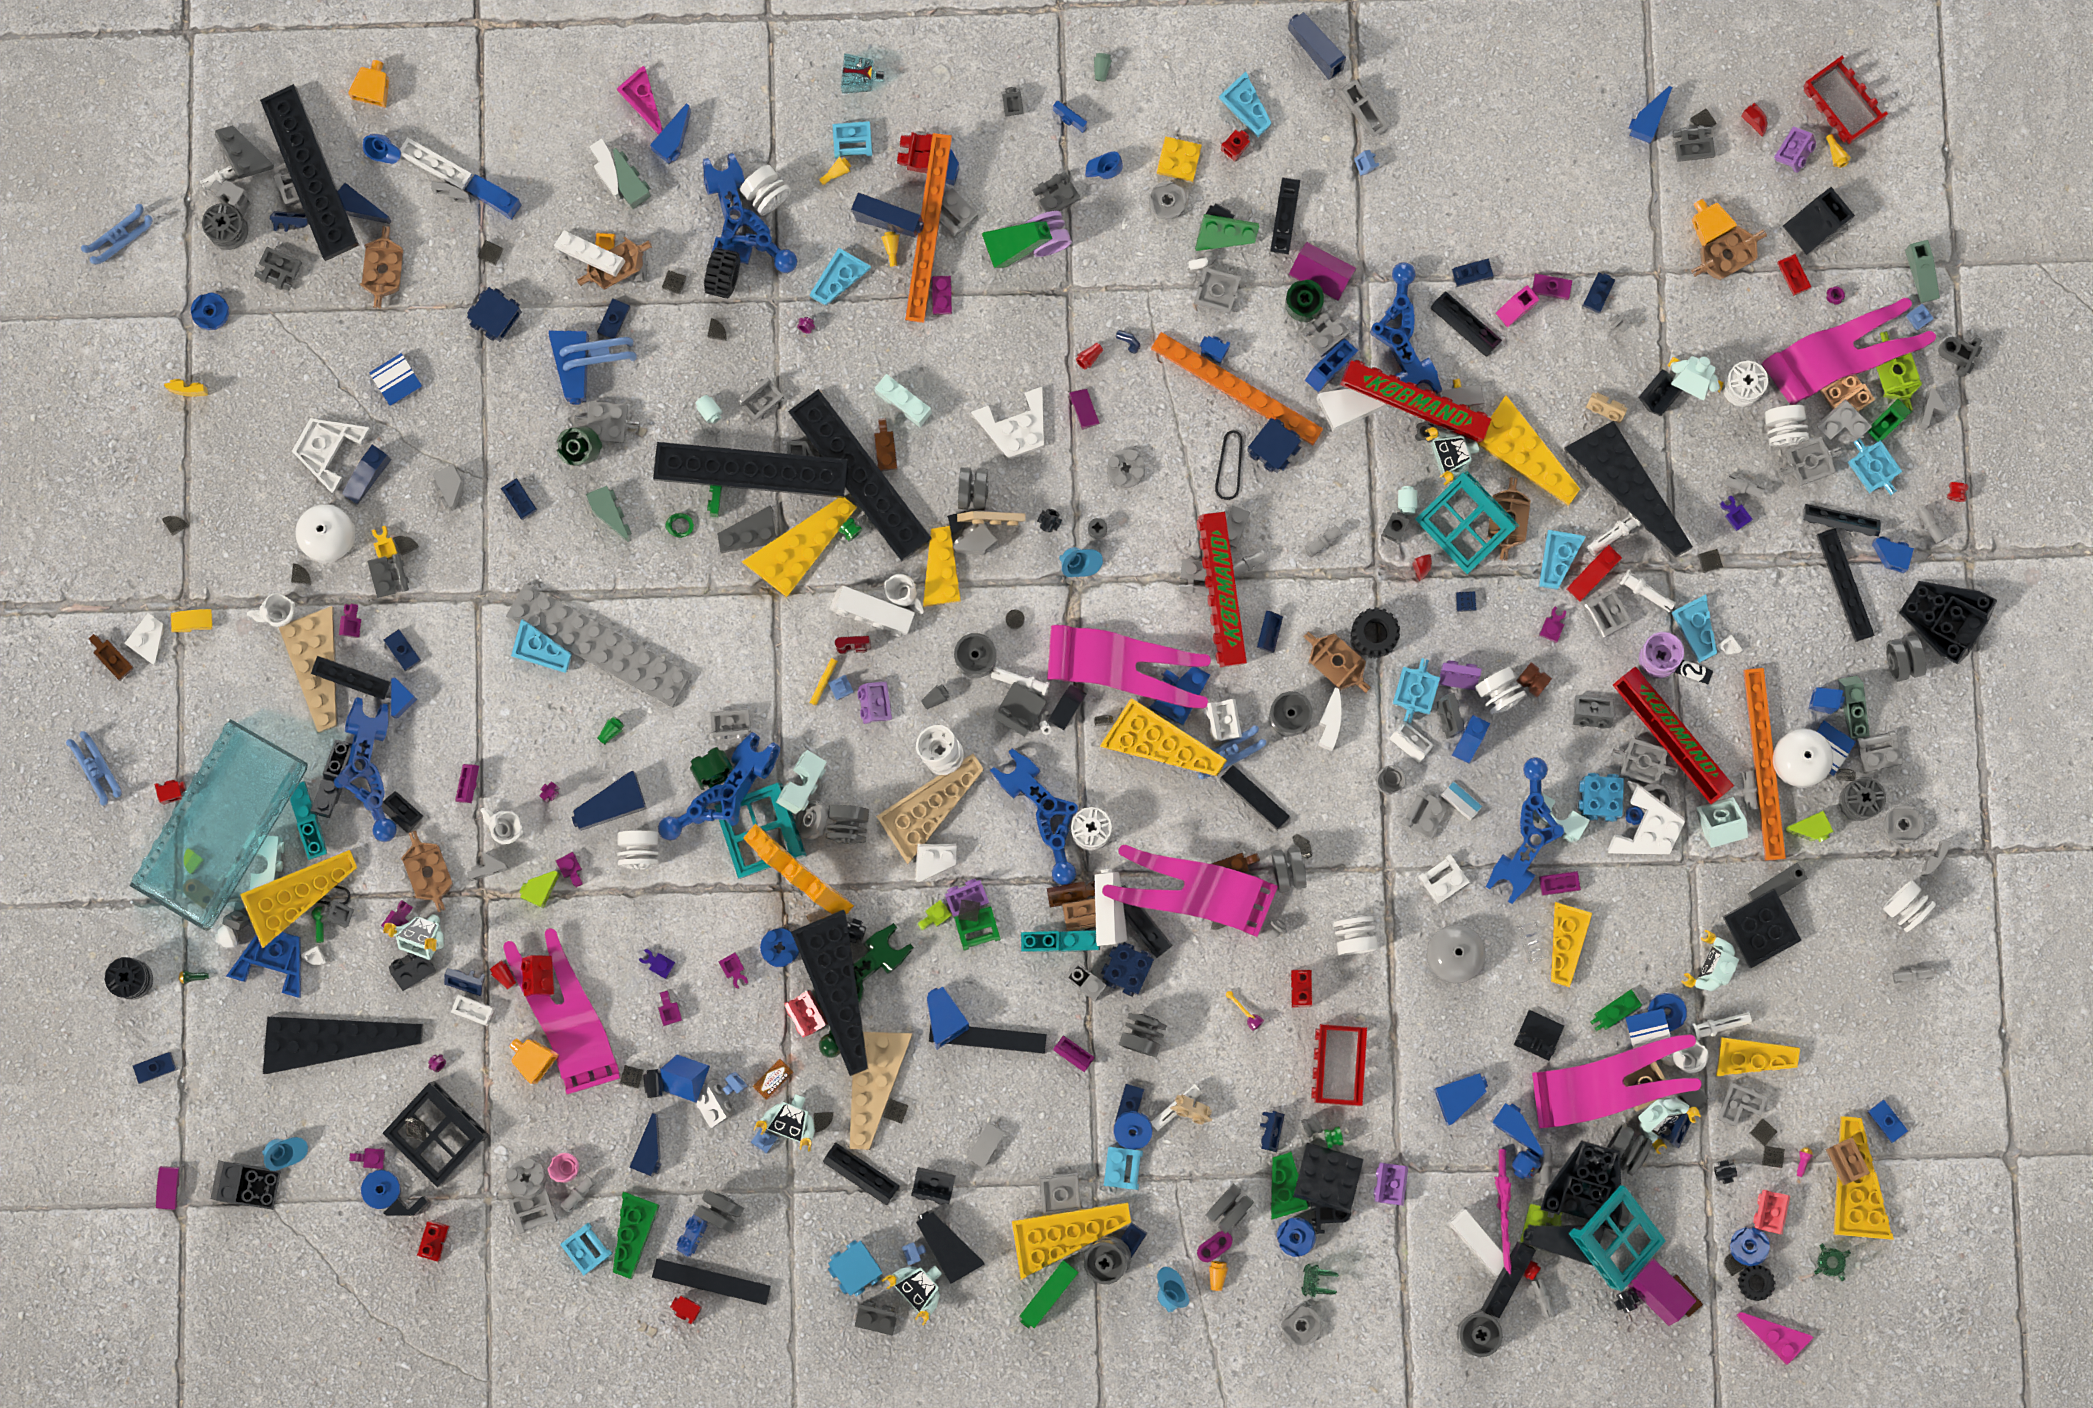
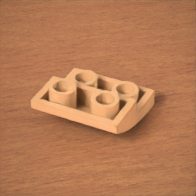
M1856 374L1841 378L1820 390L1833 410L1846 399L1859 412L1875 400L1867 386L1860 382Z

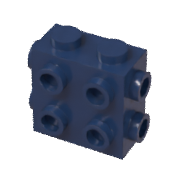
M488 287L487 290H483L480 293L479 301L476 305H472L468 310L467 319L472 328L477 331L479 329L484 331V335L493 342L495 339L501 342L522 311L519 308L520 304L512 298L508 300L503 297L505 294L499 289L495 288L493 290Z
M1270 418L1248 446L1247 451L1253 460H1260L1264 463V468L1272 473L1274 471L1278 473L1280 470L1284 471L1290 463L1288 459L1292 455L1296 456L1302 447L1299 446L1301 444L1300 436L1293 430H1287L1284 427L1285 424L1279 419L1274 420L1273 418Z
M1124 942L1123 945L1119 943L1117 947L1113 946L1109 957H1112L1109 965L1105 963L1101 974L1104 975L1103 980L1106 981L1105 984L1113 989L1116 986L1124 989L1122 993L1131 997L1134 994L1138 996L1154 959L1151 958L1152 954L1141 950V952L1133 950V945Z

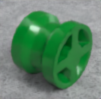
M850 518L838 531L844 534L846 540L850 542L863 529L855 524L853 518Z
M1339 1126L1333 1130L1324 1129L1328 1149L1334 1145H1344Z

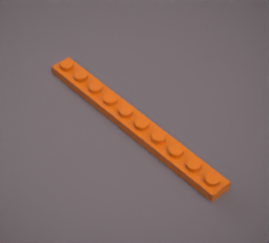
M933 133L921 210L924 227L917 237L905 317L906 321L925 323L952 135Z
M1160 332L1151 347V350L1265 418L1279 419L1285 424L1284 427L1287 430L1295 431L1302 440L1312 446L1323 431L1322 427Z
M1764 668L1745 669L1743 673L1756 787L1758 789L1757 795L1765 861L1786 859L1777 778L1773 765L1774 752Z

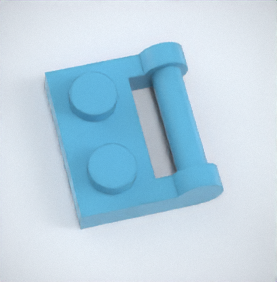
M870 121L832 124L835 159L851 155L866 154L867 156H872ZM866 142V147L840 149V144Z
M1108 1147L1104 1186L1139 1190V1184L1137 1183L1140 1157H1143V1151ZM1127 1155L1133 1156L1130 1183L1124 1182Z
M590 1223L584 1225L560 1244L583 1276L612 1255V1252L605 1248L593 1232ZM583 1234H586L601 1254L599 1257L596 1258L581 1239Z

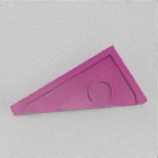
M642 66L617 88V91L659 135L663 128L646 68Z
M1743 1312L1736 1314L1786 1365L1814 1338L1812 1335Z

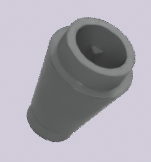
M943 684L936 685L921 702L928 710L948 701L947 698L950 697V694Z

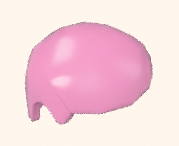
M560 1153L553 1157L548 1167L550 1178L562 1183L572 1181L579 1171L577 1158L570 1153Z

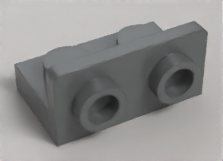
M1575 696L1573 725L1598 727L1601 729L1611 728L1614 720V699Z

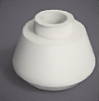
M223 925L218 929V934H215L218 945L222 944L224 948H236L239 944L236 929Z

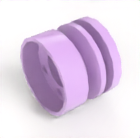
M1060 211L1046 212L1026 222L1046 221L1053 238L1033 251L1036 257L1052 255L1062 251L1072 243L1068 230L1061 229L1064 227L1065 222L1062 220Z
M1669 632L1653 634L1647 639L1639 652L1641 669L1653 678L1662 679L1670 676L1675 672L1684 657L1682 642L1677 636ZM1656 656H1663V659H1657Z

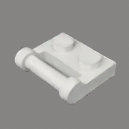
M1450 854L1445 857V860L1425 874L1421 873L1418 875V878L1437 905L1470 883ZM1448 866L1452 868L1453 871L1431 885L1429 880Z

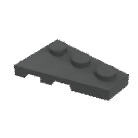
M233 125L215 130V136L238 179L274 168V164Z
M771 505L717 533L720 552L726 553L766 546L777 539Z

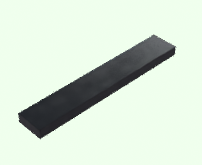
M1836 528L1817 534L1819 545L1855 642L1875 636Z
M930 1023L929 1042L934 1043ZM969 1026L967 1031L947 1044L1045 1054L1047 1034Z
M656 1258L652 1278L763 1305H767L771 1289L770 1285Z

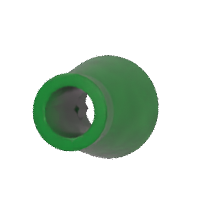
M615 716L611 719L608 718L597 739L606 745L623 731L622 728L625 725Z

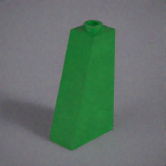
M1046 221L1031 222L982 233L994 268H1007L1053 239Z
M1063 1260L1019 1315L1022 1318L1020 1322L1028 1329L1031 1326L1035 1329L1079 1272Z

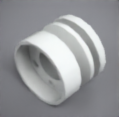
M765 165L756 170L744 181L740 188V191L748 201L754 200L752 205L754 208H758L757 211L760 215L772 212L785 201L791 192L783 180H777L778 174L770 165Z
M1739 362L1733 366L1723 381L1724 396L1735 406L1745 407L1757 402L1767 388L1768 377L1766 371L1756 362ZM1745 378L1748 382H1751L1749 385H1747V382L1744 381Z
M1803 405L1777 407L1764 413L1766 425L1768 427H1775L1767 432L1768 436L1772 437L1768 440L1770 446H1793L1809 439V433L1805 432L1808 430V426L1798 424L1807 419Z
M1511 667L1493 674L1475 686L1481 698L1491 696V699L1485 704L1486 707L1493 704L1496 705L1489 710L1491 715L1514 707L1526 696L1525 691L1515 693V691L1522 687L1521 684L1510 685L1516 679Z
M933 725L920 733L916 742V750L920 758L933 773L947 775L960 767L964 759V750L949 728L942 725Z
M1094 807L1084 808L1074 816L1071 824V833L1074 842L1080 848L1088 851L1099 850L1110 839L1112 831L1111 821L1108 815L1101 809ZM1095 824L1094 828L1097 830H1092L1091 833L1088 832V828L1086 826Z
M618 832V846L626 848V851L618 853V857L626 858L618 860L619 867L648 869L659 866L658 860L650 859V857L658 856V852L650 851V847L658 846V832Z
M1912 880L1896 892L1882 908L1891 918L1899 913L1902 915L1897 922L1898 925L1908 921L1903 927L1905 932L1919 926L1930 915V912L1936 905L1934 901L1924 905L1929 898L1928 895L1920 899L1917 898L1921 888Z
M1350 916L1333 923L1334 928L1343 927V930L1336 931L1335 935L1344 936L1345 940L1337 942L1338 956L1371 952L1379 949L1377 937L1368 936L1367 932L1375 930V926H1366L1367 923L1374 922V916Z

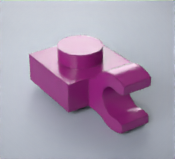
M357 604L344 605L346 616H341L339 635L351 638L360 637L361 619L357 618Z
M551 781L548 785L544 784L540 790L543 792L539 796L548 803L558 796L560 788Z
M574 852L555 860L564 878L570 876L576 888L583 885L577 873L582 868Z
M401 900L397 906V912L391 910L381 926L384 928L385 923H392L396 926L408 923L409 921L405 918L412 911L413 907Z
M668 991L660 992L663 1006L658 1007L663 1026L683 1021L678 1003H671Z
M365 1148L364 1154L350 1153L349 1161L364 1162L363 1168L384 1169L385 1149Z

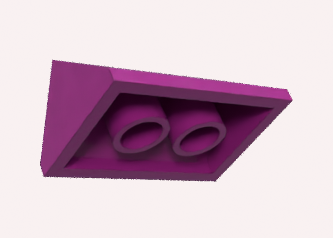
M1306 242L1300 250L1289 275L1299 281L1312 280L1322 288L1324 294L1339 301L1356 268Z
M1654 1258L1627 1285L1668 1326L1678 1322L1696 1302V1299Z

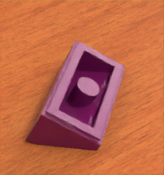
M1082 389L1069 392L1081 430L1100 424L1088 390Z

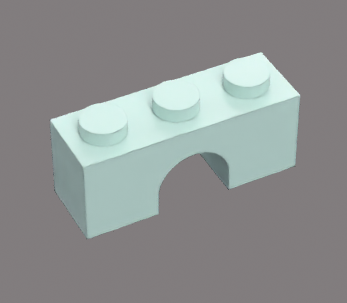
M888 374L875 387V393L890 405L893 404L905 414V417L918 427H921L932 414L929 406Z
M806 750L800 756L793 769L794 772L801 776L802 786L789 782L784 786L776 803L794 814L800 810L804 811L809 803L807 800L809 794L812 795L818 786L815 784L817 779H821L826 771L824 768L826 761Z
M1542 793L1544 802L1552 811L1556 801ZM1534 810L1533 822H1541L1546 825L1545 828L1550 827L1545 818H1541L1536 810ZM1575 811L1570 812L1566 820H1558L1550 812L1557 824L1564 827L1562 838L1571 843L1573 841L1577 842L1590 821Z
M255 835L253 854L265 857L268 861V866L263 873H251L250 890L279 879V872H282L283 862L280 861L281 853H284L285 843L282 842V838L278 836Z

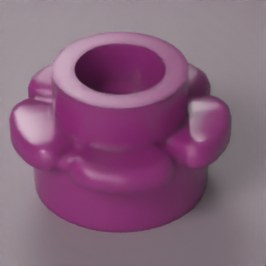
M1838 286L1829 288L1826 292L1827 301L1834 305L1840 304L1845 298L1843 289Z
M799 318L797 327L800 331L810 334L812 330H815L814 321L811 318Z
M433 1055L428 1061V1068L436 1073L441 1071L446 1064L443 1055Z

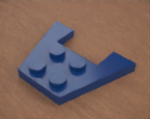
M281 932L262 948L257 935H255L226 977L246 982L251 965H258L287 974L281 993L301 998V937Z

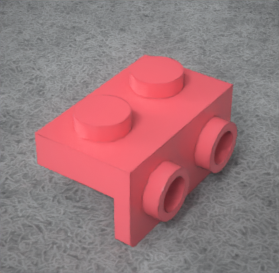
M811 990L784 1004L787 1014L793 1019L796 1030L802 1037L812 1035L828 1025L827 1019Z
M1763 1189L1762 1193L1758 1196V1213L1754 1215L1753 1222L1755 1228L1783 1235L1790 1196Z

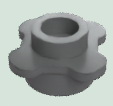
M1418 423L1415 439L1417 441H1427L1426 438L1431 435L1429 432L1427 434L1423 432L1431 427L1435 428L1433 424Z

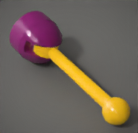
M1227 991L1226 997L1231 998L1248 1017L1247 1025L1252 1031H1255L1264 1020L1257 1014L1251 1015L1233 996V992Z

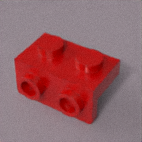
M530 955L522 958L521 970L523 973L522 989L524 996L553 995L552 956Z

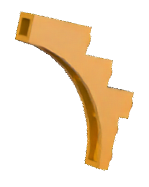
M754 824L743 838L766 864L780 872L791 884L805 892L813 902L831 914L845 910L847 915L854 907L845 896L801 864L757 824Z

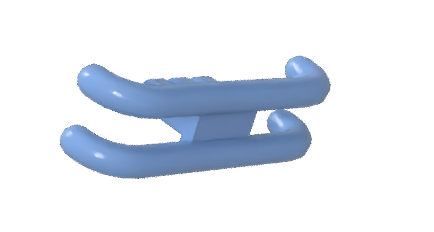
M137 204L135 206L136 210L96 241L88 246H81L82 252L91 253L108 240L113 244L112 247L100 256H92L90 258L92 264L103 263L151 226L153 219L150 215H146L145 221L132 232L128 233L125 229L141 216L144 211L142 204Z
M630 337L573 344L562 348L559 352L560 356L564 357L572 352L589 350L587 358L566 362L563 365L564 371L584 365L624 359L635 361L637 359L636 353L632 351L613 354L609 352L608 347L618 345L633 346L634 341Z
M1254 725L1249 730L1241 733L1242 737L1228 740L1212 749V751L1227 760L1222 770L1255 753L1266 745V740L1261 739L1239 752L1237 744L1255 735L1259 731L1258 726ZM1201 772L1198 773V778L1202 780L1212 776Z
M81 731L79 735L85 741L95 759L91 757L85 758L79 746L72 739H68L66 745L73 751L98 795L99 803L104 806L108 804V798L98 779L105 776L113 790L114 797H120L122 792L93 739L87 732Z

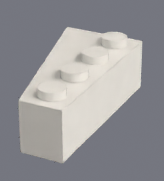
M846 586L836 590L829 610L841 616L853 618L857 622L871 624L876 629L889 630L890 634L898 637L908 633L915 613Z

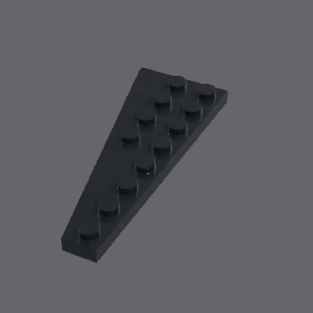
M1614 421L1564 448L1565 452L1569 453L1579 466H1582L1593 479L1595 478L1604 487L1603 489L1622 507H1625L1632 514V517L1637 519L1649 533L1651 532L1660 541L1659 543L1675 558L1692 549V544Z
M841 910L791 931L848 1073L850 1076H853L869 1068L845 910Z
M267 1016L263 1074L283 1072L422 1044L423 1024Z

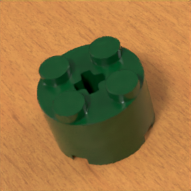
M1312 280L1294 282L1289 287L1285 299V309L1293 319L1305 323L1315 319L1320 314L1324 303L1322 288ZM1305 298L1308 299V302H1305V303H1302V302H1301V301L1304 300Z
M587 426L565 429L557 438V454L568 465L589 464L598 457L602 449V442L597 433Z
M718 747L710 749L708 754L703 757L697 756L690 761L692 764L690 771L701 790H705L704 787L706 786L710 789L716 785L723 784L728 775L733 771V767L725 752L719 750Z

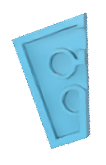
M1244 72L1219 96V99L1257 138L1271 126L1272 123L1256 94L1254 86H1252L1247 72Z
M838 248L809 296L827 306L867 273L871 266Z
M1553 530L1547 531L1538 587L1558 590L1586 536Z
M1706 594L1672 612L1675 621L1699 663L1717 654Z
M521 619L511 656L566 673L572 653L524 619Z

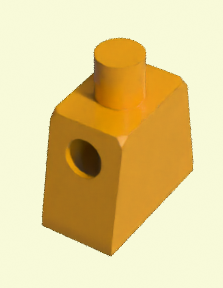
M373 60L370 69L365 67L359 69L348 92L352 100L386 108L389 77L385 72H381L383 62Z
M1704 199L1694 203L1698 213L1694 215L1692 223L1702 246H1706L1736 228L1737 224L1718 203L1708 207Z
M516 1038L509 1046L516 1052L511 1060L512 1063L530 1084H538L559 1056L558 1053L533 1039H527L523 1044Z

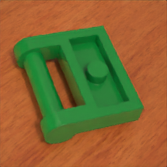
M991 906L954 917L964 951L969 950V947L993 940L995 942L1001 940ZM992 928L993 933L966 940V934Z

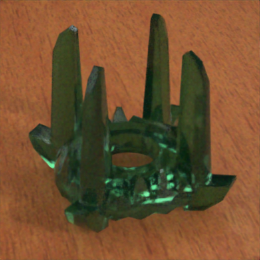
M1822 1243L1819 1245L1822 1252L1818 1256V1268L1814 1273L1817 1275L1822 1272L1829 1277L1838 1276L1841 1281H1844L1846 1258L1850 1256L1851 1252L1847 1250L1842 1253L1835 1248H1826ZM1833 1256L1837 1259L1838 1264L1835 1268H1830L1827 1265L1829 1257Z
M1307 1264L1304 1267L1303 1272H1305L1303 1287H1301V1292L1304 1296L1310 1295L1315 1298L1316 1294L1334 1295L1337 1293L1334 1290L1318 1288L1317 1285L1319 1283L1317 1281L1320 1280L1318 1275L1339 1277L1338 1273L1319 1269V1265L1310 1266V1264Z

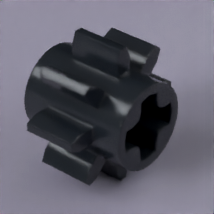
M1047 509L1046 512L1042 510L1037 522L1041 523L1040 528L1043 531L1051 533L1053 530H1058L1062 519L1059 518L1060 514L1056 510Z
M853 918L852 922L847 921L850 942L856 943L857 939L862 941L866 932V927L862 926L863 922Z
M1728 1160L1717 1162L1718 1166L1714 1167L1717 1181H1722L1723 1184L1734 1182L1733 1178L1737 1177L1734 1162L1729 1163Z
M1628 1289L1616 1295L1618 1300L1614 1301L1617 1310L1623 1309L1625 1314L1638 1308L1636 1303L1640 1300L1636 1292L1631 1293Z

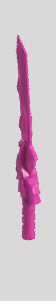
M1499 1149V1176H1494L1499 1193L1496 1206L1501 1213L1504 1267L1511 1274V1242L1508 1236L1509 1220L1507 1218L1511 1199V1183L1506 1176V1149Z

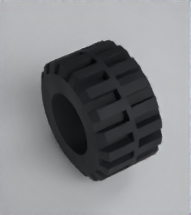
M717 247L712 251L704 279L706 294L726 299L730 298L735 289L740 269V255L738 252Z
M1375 607L1374 609H1366L1365 612L1362 611L1352 625V644L1355 645L1357 651H1361L1360 654L1363 656L1368 655V658H1380L1383 655H1388L1395 648L1400 638V626L1397 624V618L1394 619L1393 614L1386 612L1387 610L1384 608L1379 610V607ZM1370 623L1382 625L1387 633L1385 640L1380 643L1369 641L1364 634L1365 627Z

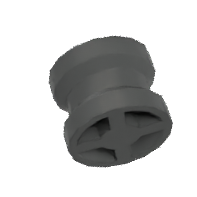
M1101 518L1091 520L1088 525L1089 535L1093 539H1102L1107 533L1106 522Z
M1315 1114L1310 1119L1301 1120L1308 1138L1312 1137L1316 1132H1323Z

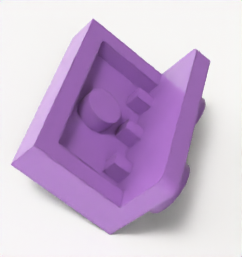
M1448 660L1447 663H1443L1441 666L1439 685L1476 691L1475 686L1478 684L1482 669L1477 668L1475 664L1463 666L1458 665L1457 661Z
M976 879L965 882L966 886L958 888V886H954L947 890L948 893L944 895L953 917L989 904L981 880L976 881Z
M1380 1162L1376 1170L1378 1180L1377 1186L1374 1188L1375 1202L1404 1206L1408 1166Z

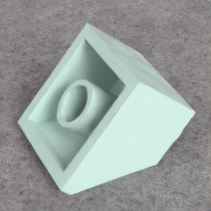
M1734 797L1696 807L1704 836L1711 848L1748 838L1747 821Z

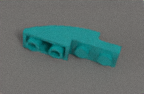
M303 781L286 787L308 860L328 854L318 815L311 814L310 811L313 800H311L306 782Z
M1096 930L1021 932V952H1083L1100 950V946H1097Z

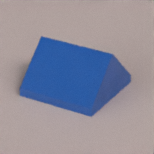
M678 1054L675 1055L660 1069L664 1091L697 1103L710 1066Z

